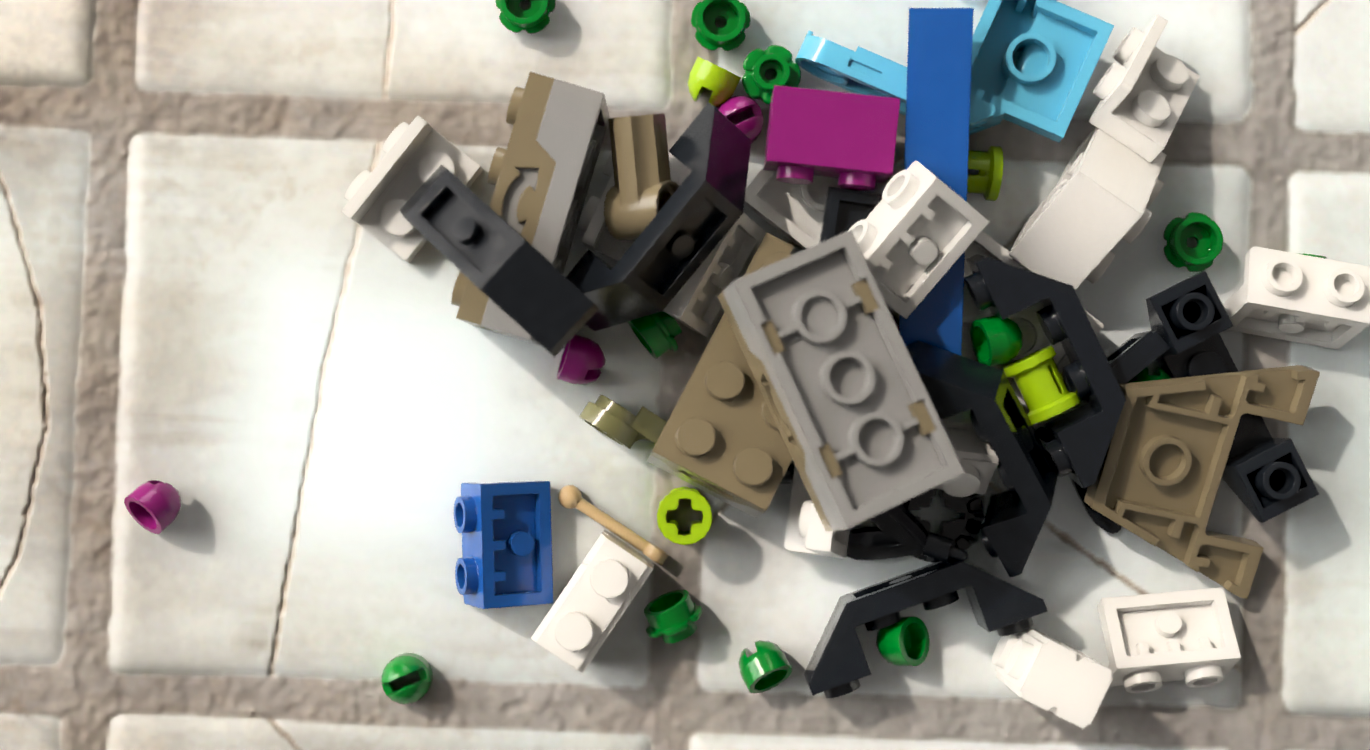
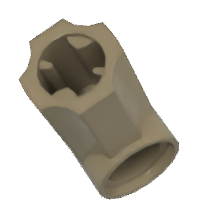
M665 113L608 119L615 186L611 187L606 194L604 219L610 234L615 239L636 240L680 187L676 182L671 181Z

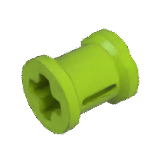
M991 146L988 151L969 150L968 169L979 170V173L976 175L968 174L967 193L983 194L986 201H996L999 196L1003 176V150L1001 146Z
M1052 345L1039 349L1003 367L1006 376L1014 379L1029 409L1027 416L1032 425L1054 417L1074 407L1081 401L1076 392H1069L1053 360L1056 352Z
M686 486L671 490L660 501L656 516L658 528L664 537L673 543L681 545L693 544L704 538L711 527L713 518L708 500L697 489ZM679 499H690L692 509L702 511L701 520L692 521L689 531L678 530L677 521L667 519V510H676L679 505Z

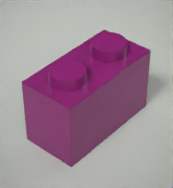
M774 85L770 101L763 170L776 171V180L785 183L812 184L814 176L838 178V187L858 191L875 190L876 182L885 183L893 174L900 98Z

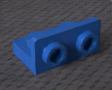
M550 481L462 483L461 496H458L454 503V523L458 533H462V558H459L456 562L455 581L458 592L463 595L464 603L481 609L552 604L553 567Z

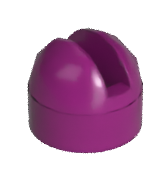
M745 96L729 98L718 110L725 117L730 118L750 109L754 117L746 119L735 126L753 143L759 137L764 122L760 106L754 100Z
M575 334L564 347L557 371V379L574 385H587L595 382L601 375L600 369L603 368L606 362L599 344L589 338Z
M156 480L147 481L138 486L124 499L126 509L134 520L153 534H160L175 520L181 508L178 490L169 483Z

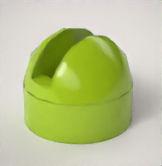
M697 57L689 74L688 90L695 102L698 101L704 88L713 91L708 102L715 107H720L734 94L741 77Z

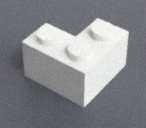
M1095 127L1070 157L1058 184L1025 222L1009 256L1033 273L1072 285L1074 290L1085 279L1092 284L1095 283L1111 264L1115 253L1111 251L1121 239L1127 243L1134 241L1149 222L1152 212L1147 208L1163 188L1164 182L1158 179L1167 155L1160 152L1150 163Z

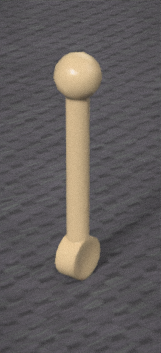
M567 485L559 491L558 500L564 508L578 509L660 565H663L669 555L665 551L648 542L583 499L580 490L576 486Z

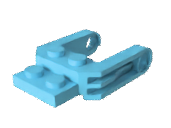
M989 0L972 39L969 135L999 125L1002 119H1005L1060 143L1115 25L1062 4L1057 0ZM810 30L807 32L795 58V62L802 69L854 94L900 98L899 113L906 116V66L859 46L855 52L827 39L813 36V32Z

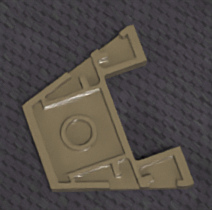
M1295 365L1119 384L1126 402L1096 482L1088 486L1084 502L1128 531L1179 559L1191 569L1222 585L1234 595L1248 599L1264 548L1251 539L1206 530L1241 416L1245 413L1303 426L1320 372L1307 366Z

